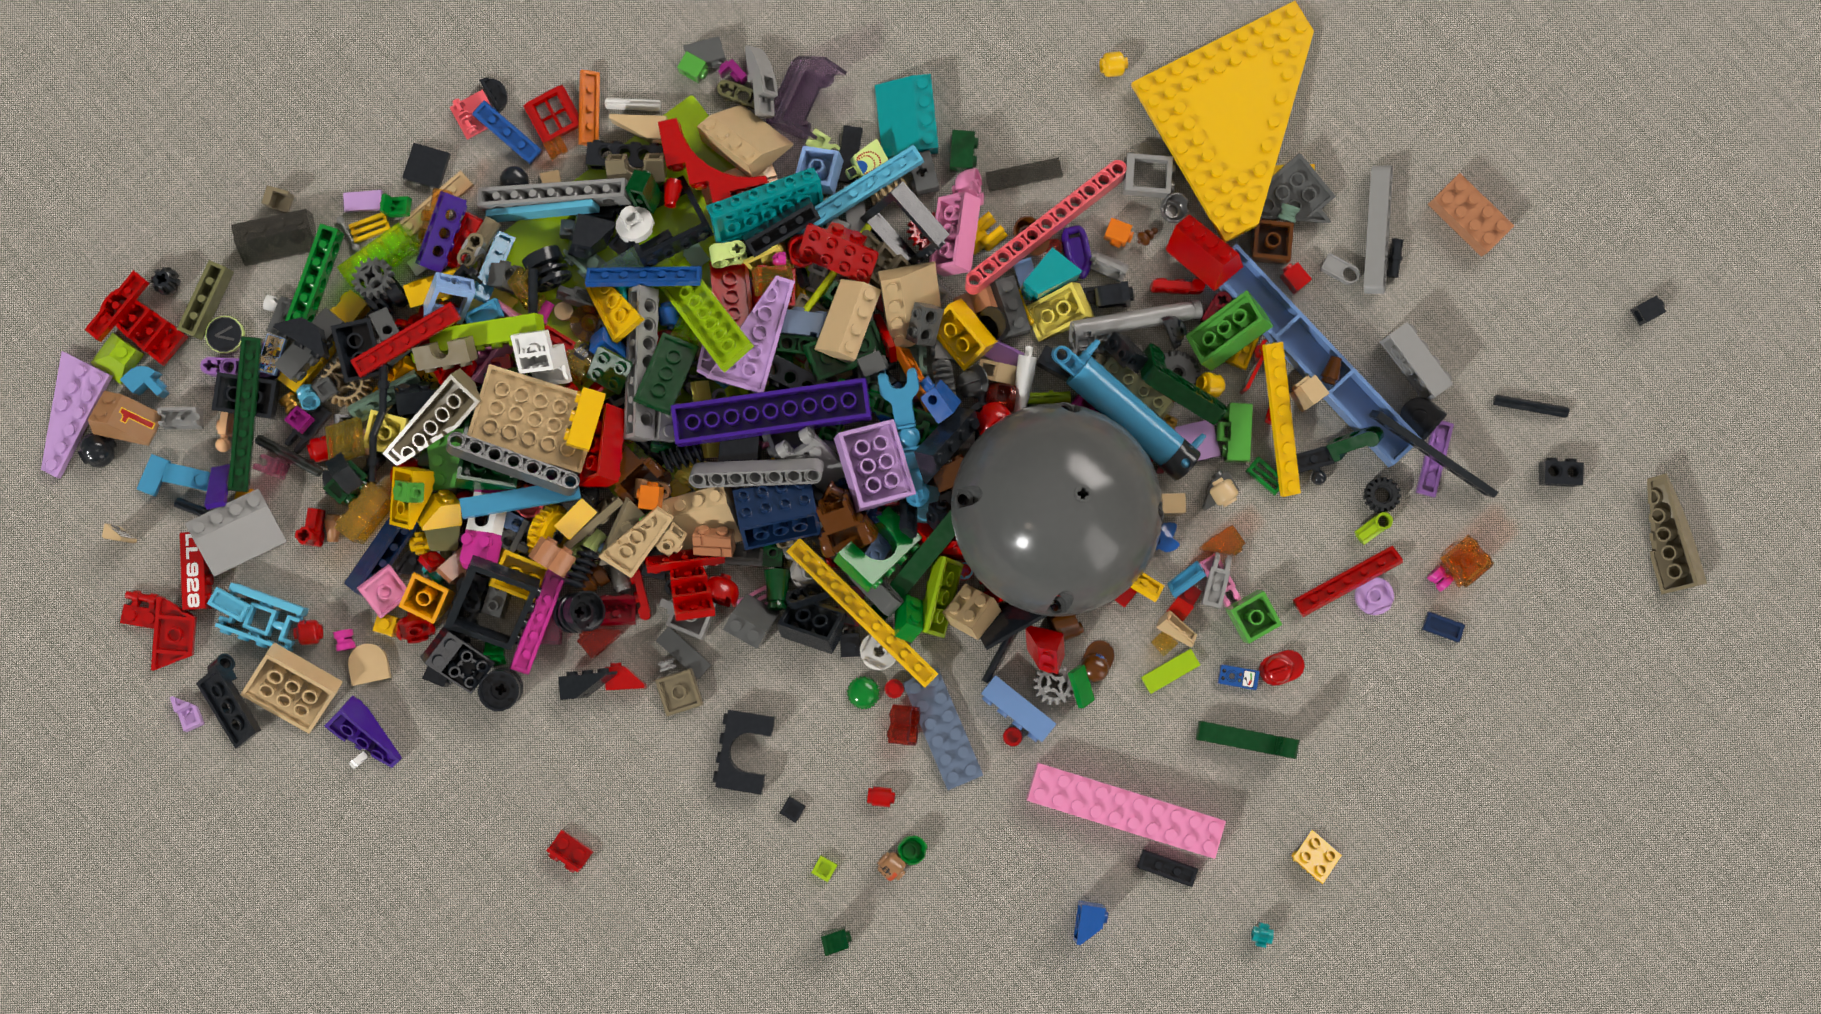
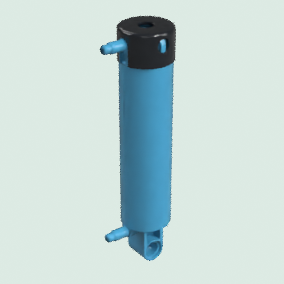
M1098 339L1092 342L1079 356L1066 346H1055L1051 356L1057 364L1070 374L1066 384L1099 413L1106 415L1123 426L1137 439L1148 456L1173 480H1180L1194 467L1201 456L1197 448L1203 443L1206 435L1201 433L1192 444L1179 435L1091 356L1100 344ZM1064 349L1066 356L1059 360L1056 355L1057 351Z

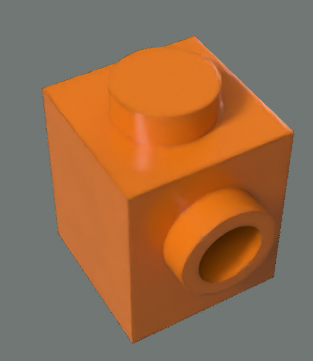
M1111 217L1103 239L1109 241L1110 245L1114 247H1124L1126 242H1131L1134 234L1131 231L1133 225Z
M647 481V485H640V488L637 490L638 508L653 510L657 506L662 508L664 487L658 486V482Z

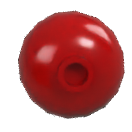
M991 402L982 407L983 410L979 414L977 412L980 426L976 430L981 435L987 428L1004 416L1011 414V412L999 402Z
M721 573L720 576L715 575L708 578L713 603L730 607L731 604L733 607L736 606L739 588L731 580L732 577L730 575Z

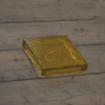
M355 417L325 427L328 460L340 452L343 453L347 460L365 455L361 418Z

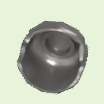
M1176 192L1166 196L1160 205L1162 217L1169 223L1182 221L1189 212L1188 198L1182 193Z

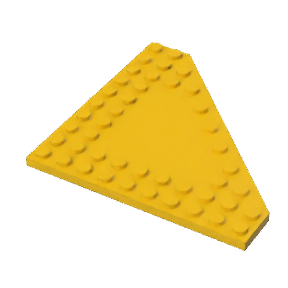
M1296 1L1131 83L1134 92L1225 243L1257 227L1263 211L1314 33L1313 28Z

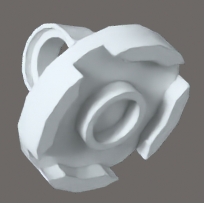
M627 206L621 211L616 221V230L620 238L625 242L635 241V243H640L652 234L655 222L651 213L645 208Z

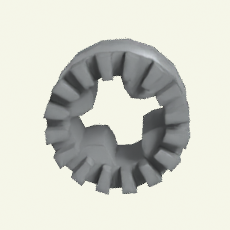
M674 658L657 663L661 667L659 671L664 672L676 668L677 666L673 664Z

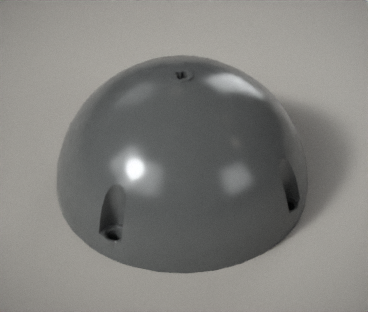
M1067 402L1041 404L1023 408L1004 416L987 428L971 445L961 461L954 480L951 498L952 524L957 544L966 563L978 580L993 594L1010 605L1030 613L1045 616H1072L1093 611L1112 602L1127 591L1143 574L1155 553L1161 535L1164 512L1162 510V491L1157 473L1148 454L1137 439L1123 426L1106 415L1086 407L1070 405ZM1080 491L1081 494H1084V498L1080 499L1081 496H1078L1077 494ZM959 496L965 498L966 505L963 506L959 504ZM1052 601L1057 603V611L1051 609Z

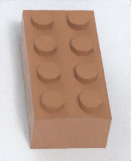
M1461 173L1453 178L1427 204L1481 257L1487 254L1514 227Z

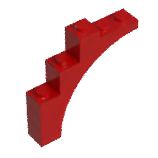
M677 118L658 122L667 168L670 171L679 172L686 167L689 185L696 190L706 189L709 185L713 203L769 183L767 176H734L707 165L691 150Z

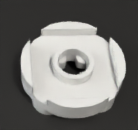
M871 635L866 636L860 646V654L864 664L873 670H885L891 667L896 660L884 648V655L876 656L874 648H879L880 644Z

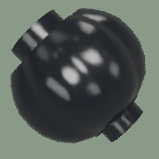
M90 433L80 442L81 450L78 451V454L84 464L89 463L92 467L97 468L105 467L113 461L117 444L113 438Z

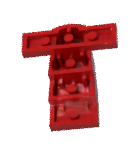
M133 270L121 286L104 299L99 309L100 311L84 330L97 341L102 342L114 326H116L144 352L148 353L159 364L165 366L188 336L177 330V327L137 300L150 282Z
M693 549L680 550L677 554L673 552L669 557L664 554L645 558L647 573L656 574L670 570L672 601L676 621L716 616L712 593L703 566L725 563V557L693 555Z

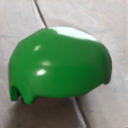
M909 835L902 838L899 842L897 854L907 865H917L925 858L928 847L922 838L916 835Z

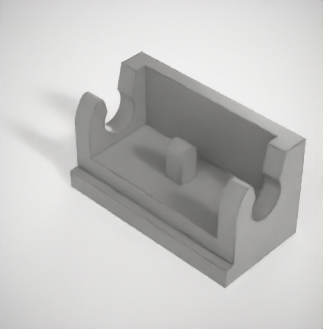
M197 407L157 408V413L162 417L158 424L164 427V429H203V409Z

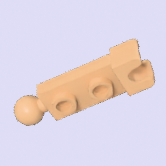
M221 412L220 419L217 421V434L221 436L216 441L215 447L219 452H227L231 448V442L228 437H232L234 413Z

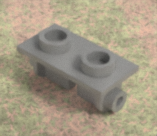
M1095 250L1090 259L1092 261L1091 270L1119 282L1123 281L1129 267L1128 264Z

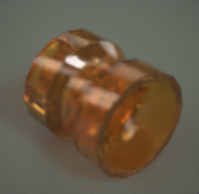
M560 135L556 136L551 142L543 143L551 160L556 159L559 154L569 152Z

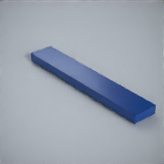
M702 267L587 268L585 285L586 287H631L637 285L701 286Z

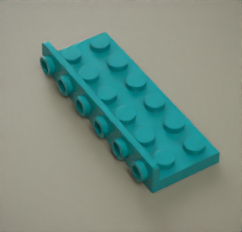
M811 167L707 205L706 208L711 218L716 243L743 239L742 235L808 197L814 207L823 202L821 180L815 169Z

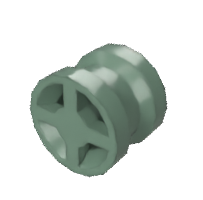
M1282 203V211L1278 214L1277 218L1296 223V214L1299 213L1300 208Z

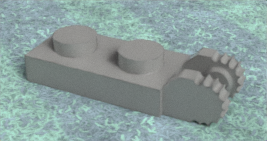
M1216 552L1210 567L1201 604L1221 609L1230 575L1229 569L1232 556L1228 555L1226 557L1224 569H1220L1217 567L1221 556L1220 553Z

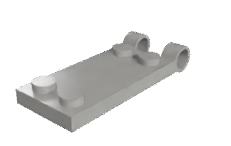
M807 426L798 432L803 444L793 449L786 440H783L775 446L777 454L783 459H820L824 463V470L820 482L814 485L824 494L831 480L836 482L838 479L845 478L839 456Z

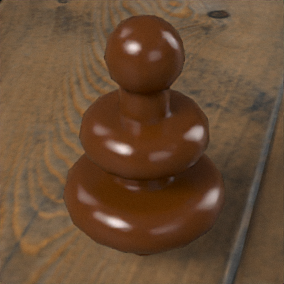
M1153 227L1151 231L1148 229L1144 232L1140 231L1137 234L1138 244L1141 243L1144 246H1148L1150 240L1154 238L1153 234L1158 233V229Z

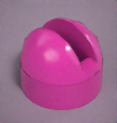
M775 253L772 257L773 264L776 267H786V253Z

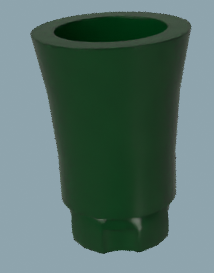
M780 568L764 570L767 609L771 611L786 610L785 596L788 593L790 570Z

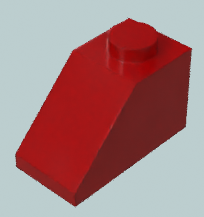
M622 662L610 663V667H605L609 668V672L617 671V675L605 683L606 690L647 688V684L627 666H622Z

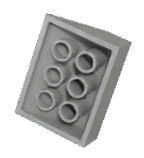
M259 488L226 503V506L218 507L185 523L214 577L287 542Z

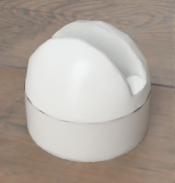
M267 295L264 299L263 309L275 311L279 300L274 296Z

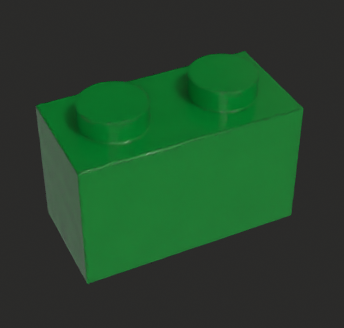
M906 594L903 598V603L895 611V637L912 643L923 630V601Z

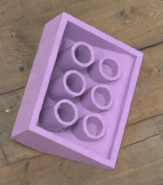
M894 419L840 432L835 436L834 441L856 513L916 494Z

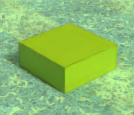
M820 855L811 873L828 882L838 864Z

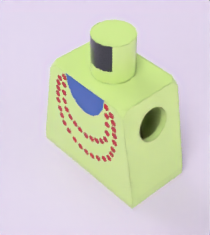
M878 139L872 141L850 159L852 167L845 170L849 180L857 176L861 178L888 161Z

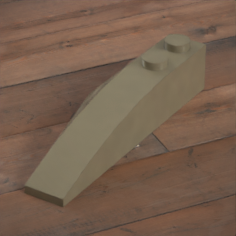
M461 369L450 374L386 448L383 454L396 466H399L458 428L481 402L475 382Z
M1667 473L1648 478L1647 494L1648 504H1650V514L1648 515L1651 525L1649 537L1652 546L1650 558L1661 595L1707 584L1691 529Z

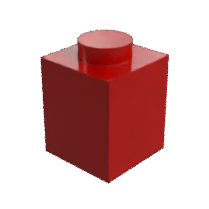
M1299 262L1294 265L1288 264L1282 269L1284 273L1280 276L1281 280L1293 294L1297 293L1312 280Z

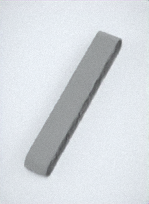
M1392 165L1372 166L1364 272L1365 294H1385L1393 183Z
M818 458L699 462L692 467L689 483L695 488L815 484L820 482L822 478L824 463Z

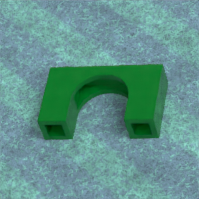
M889 506L882 512V515L877 516L880 522L875 525L879 529L878 533L891 546L892 556L885 560L872 559L850 541L838 552L834 559V562L867 593L872 588L876 590L883 583L882 579L885 576L889 578L896 569L894 567L898 564L900 566L904 564L908 559L907 555L910 552L914 554L920 548L919 542L922 536L917 533V537L910 539L899 529L900 516Z

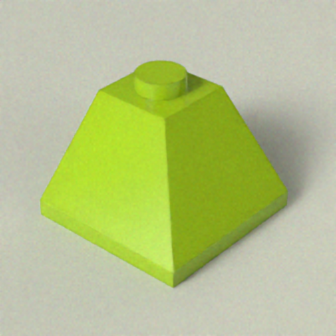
M113 332L90 363L112 375V379L122 385L123 382L120 379L129 370L136 367L145 354Z

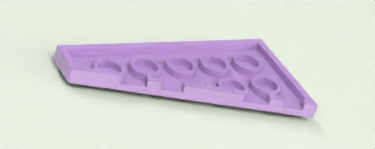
M777 275L774 277L740 327L754 347L725 373L716 363L706 378L756 393L764 392L795 281Z
M63 351L61 352L41 470L60 479L89 424L88 418L113 377Z

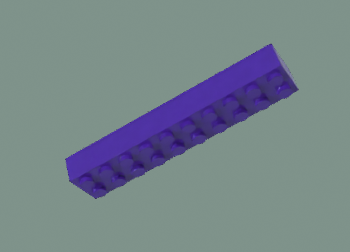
M866 378L671 405L675 444L679 447L797 431L807 426L812 429L872 420Z

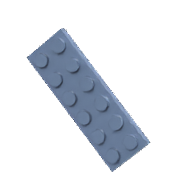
M936 668L934 670L938 675L926 688L915 678L903 682V685L947 790H950L983 776V773L940 671Z

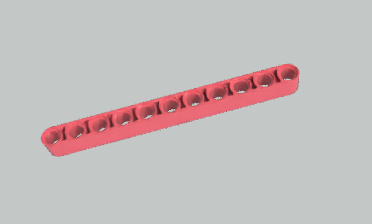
M1121 160L1111 162L975 267L966 276V291L972 295L980 293L1124 180L1127 169L1126 164ZM1086 192H1090V193H1092L1093 195H1087V194H1085V193H1086ZM1076 203L1079 206H1072L1071 204ZM1057 214H1062L1065 217H1058ZM1048 225L1050 228L1046 229L1042 226ZM1029 236H1034L1036 239H1035V240H1031V239H1029L1028 237H1029ZM1019 247V248H1021L1022 250H1021V251H1016V250H1014L1013 248ZM1004 258V259H1006L1007 261H1006V262H1001V261H999V259ZM989 269L993 272L988 274L985 270ZM970 281H977L978 284L973 285Z

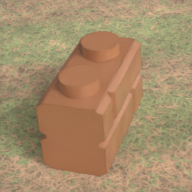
M706 525L696 527L692 535L693 555L732 557L736 547L734 529H728L725 526L718 528H709Z

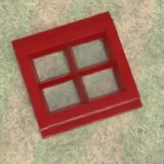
M563 84L523 105L544 145L579 128V113Z

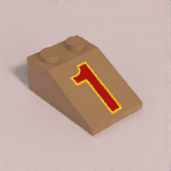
M108 391L102 393L88 418L92 433L95 435L147 446L150 445L160 426L158 421L162 420L161 415L156 410L125 395Z

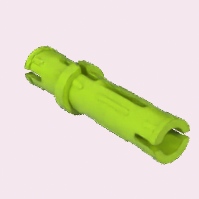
M1053 390L1044 393H1030L1027 405L1071 403L1070 391L1053 392Z

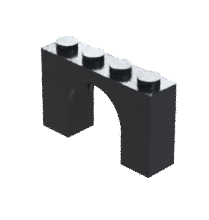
M728 710V713H724L722 724L725 725V731L721 732L719 739L722 749L721 752H717L716 763H719L718 771H714L713 782L716 783V788L763 794L766 774L748 772L738 768L731 758V747L735 739L742 734L752 733L771 737L773 735L775 717L736 710Z

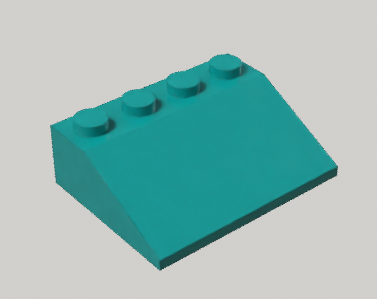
M931 74L912 75L875 85L880 141L887 158H893L912 145L916 147L919 153L930 150L931 154H938L939 145Z

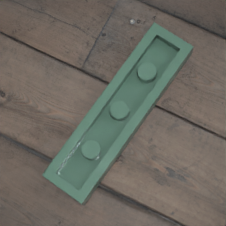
M415 370L390 383L389 389H387V408L396 403L394 386L403 383L418 384L423 381ZM380 389L347 407L348 412L359 424L369 419L371 409L379 411Z

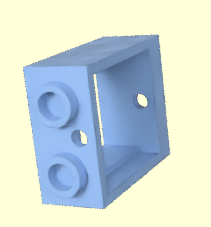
M436 272L423 303L424 317L444 306L435 303L439 292L464 297L460 308L455 307L461 317V320L456 323L462 324L475 295V281L470 278Z

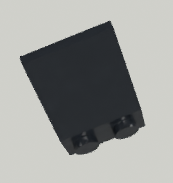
M217 372L211 410L235 413L238 375ZM259 378L256 417L276 419L280 381Z

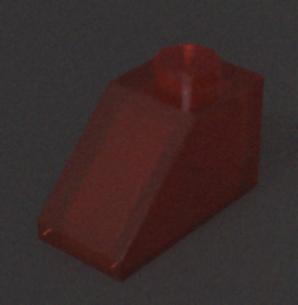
M597 628L593 631L581 632L578 635L580 638L577 642L591 658L595 659L624 633L622 630Z

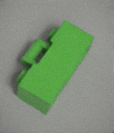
M1229 403L1227 405L1228 411L1223 416L1226 422H1217L1216 441L1225 442L1221 449V456L1224 457V462L1248 463L1251 454L1253 404ZM1225 427H1228V437H1224Z

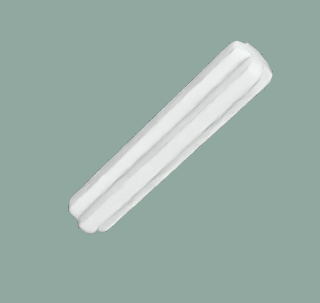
M606 98L605 107L607 109L660 111L661 102L659 100Z

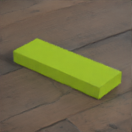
M1190 648L1140 678L1149 693L1152 694L1200 666V663Z

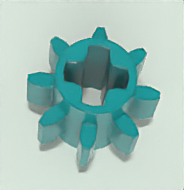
M1259 922L1258 927L1253 926L1251 941H1256L1255 945L1257 947L1266 948L1267 944H1272L1274 930L1269 929L1270 925Z

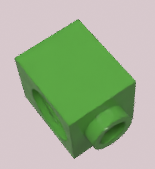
M687 51L677 66L680 74L698 84L701 79L704 80L709 71L704 60Z

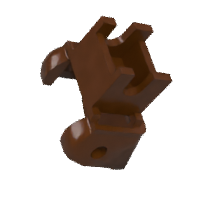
M623 443L622 447L625 450L622 452L623 457L620 463L621 475L619 481L615 483L616 488L614 491L623 502L628 497L638 507L639 500L633 497L635 478L666 482L670 485L672 476L668 470L650 457L647 459L642 457L640 459Z
M848 490L844 491L843 499L824 505L822 499L818 500L819 507L816 508V512L823 526L820 530L819 540L822 554L826 558L835 556V553L841 551L850 541L860 548L874 542L878 536L879 529L868 517L867 513H856Z

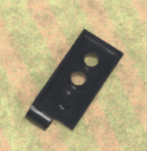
M223 653L208 665V673L196 684L234 748L237 749L258 734L261 728L232 682L237 679L233 671L235 667L234 659L229 654Z

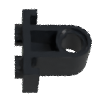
M1128 281L1121 282V284L1094 288L1096 308L1131 307L1130 301H1134L1133 286H1129Z

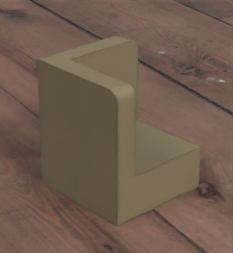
M267 185L261 203L267 208L289 213L295 196L289 191Z

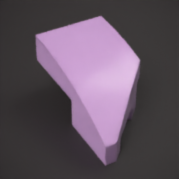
M173 696L170 697L174 712L178 713L183 731L189 732L204 725L198 706Z

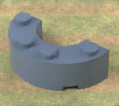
M793 307V310L787 309L781 334L819 338L827 312H808L803 307Z

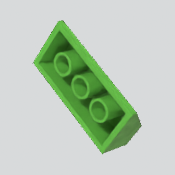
M1246 290L1189 332L1186 338L1201 365L1213 371L1272 328L1273 324L1266 312L1249 291Z

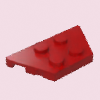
M163 596L156 597L151 671L194 655L197 617L186 610H182L181 607Z

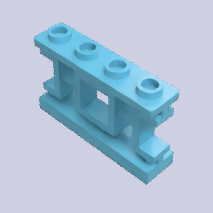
M231 582L228 590H231L230 593L244 601L245 598L237 596L239 593L259 600L260 604L251 602L252 607L245 617L242 628L248 629L249 632L226 625L227 622L235 624L236 620L230 616L221 615L218 618L219 622L215 624V627L220 628L219 632L227 635L234 633L238 635V639L247 642L251 639L256 641L255 645L267 648V646H272L274 641L265 639L262 636L271 637L275 628L281 630L278 641L285 643V645L277 644L292 652V646L295 644V641L287 639L293 621L299 622L304 620L303 617L307 616L309 609ZM273 607L295 613L296 617L287 615L285 623L279 622L277 619L280 611L273 609ZM257 608L272 613L266 630L251 626Z

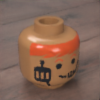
M886 852L877 862L878 871L888 881H893L895 878L900 880L906 873L904 871L906 863L895 852Z

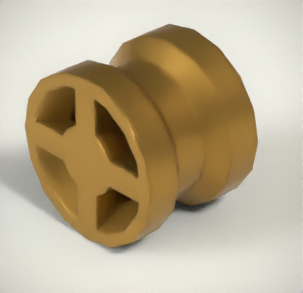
M293 391L287 393L279 400V404L285 407L287 415L296 406L302 408L300 400L297 399V394Z

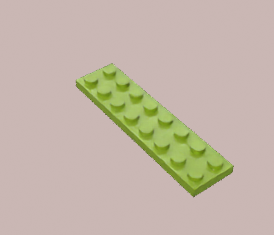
M684 257V258H683L676 266H674V267L692 266V265H691V264L687 261V259ZM702 278L701 286H659L724 373L754 347Z

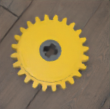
M550 504V506L546 505L544 510L541 509L536 514L527 535L529 553L541 536L545 539L548 536L558 542L557 546L563 548V544L568 538L556 529L554 525L568 512L567 508L557 504Z

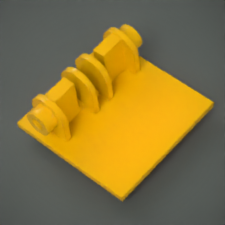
M1313 830L1310 831L1298 851L1295 850L1291 854L1293 861L1301 865L1302 869H1305L1307 873H1310L1321 884L1325 882L1342 856Z

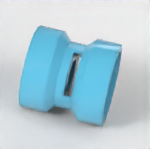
M311 384L301 385L296 391L300 404L305 410H314L320 405V398Z

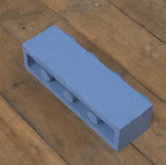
M996 675L981 692L983 701L990 706L992 704L996 705L998 713L1005 718L1007 716L1011 717L1014 720L1012 724L1020 730L1022 728L1026 729L1029 732L1027 736L1035 742L1038 740L1043 742L1056 725L1054 721Z

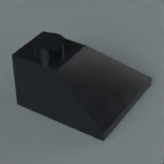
M578 213L569 237L568 255L587 259L606 249L616 222Z

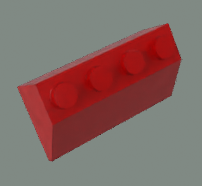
M1190 214L1175 226L1165 249L1167 253L1213 291L1217 290L1243 268L1239 253Z
M608 403L602 406L581 474L578 473L579 486L608 487L619 481L621 475L620 463L623 457L622 445L624 443V409Z

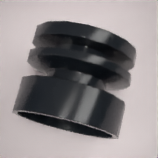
M558 245L540 248L522 260L527 274L528 268L538 269V293L558 288L559 285L565 284L572 278L570 270H567V263H561L564 257Z
M394 276L391 278L395 283H390L389 286L392 290L387 289L386 296L381 293L380 299H377L373 295L372 300L364 297L365 302L373 312L387 307L389 313L393 315L395 312L392 304H395L400 309L409 304L403 287Z
M592 591L568 593L557 600L553 610V618L556 625L566 633L589 632L597 629L603 623L605 605L599 595Z
M498 668L489 672L481 679L478 686V696L481 703L492 711H504L511 708L520 700L523 694L521 677L509 668ZM504 684V688L507 689L503 693H501V689L498 688V686Z

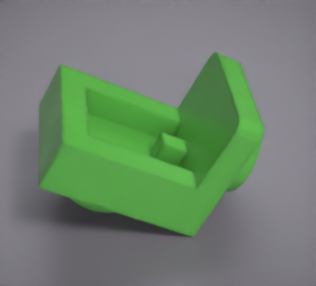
M395 480L393 488L394 500L406 503H422L424 501L425 484Z

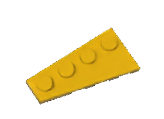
M584 284L613 342L619 343L645 320L614 287H586Z

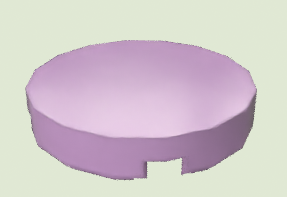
M1376 577L1356 588V604L1366 614H1383L1390 609L1394 601L1393 588L1386 580Z

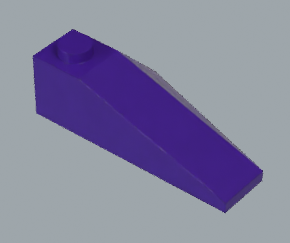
M353 695L324 725L344 742L348 739L356 744L355 748L359 750L363 748L369 751L373 758L391 768L402 759L368 707Z

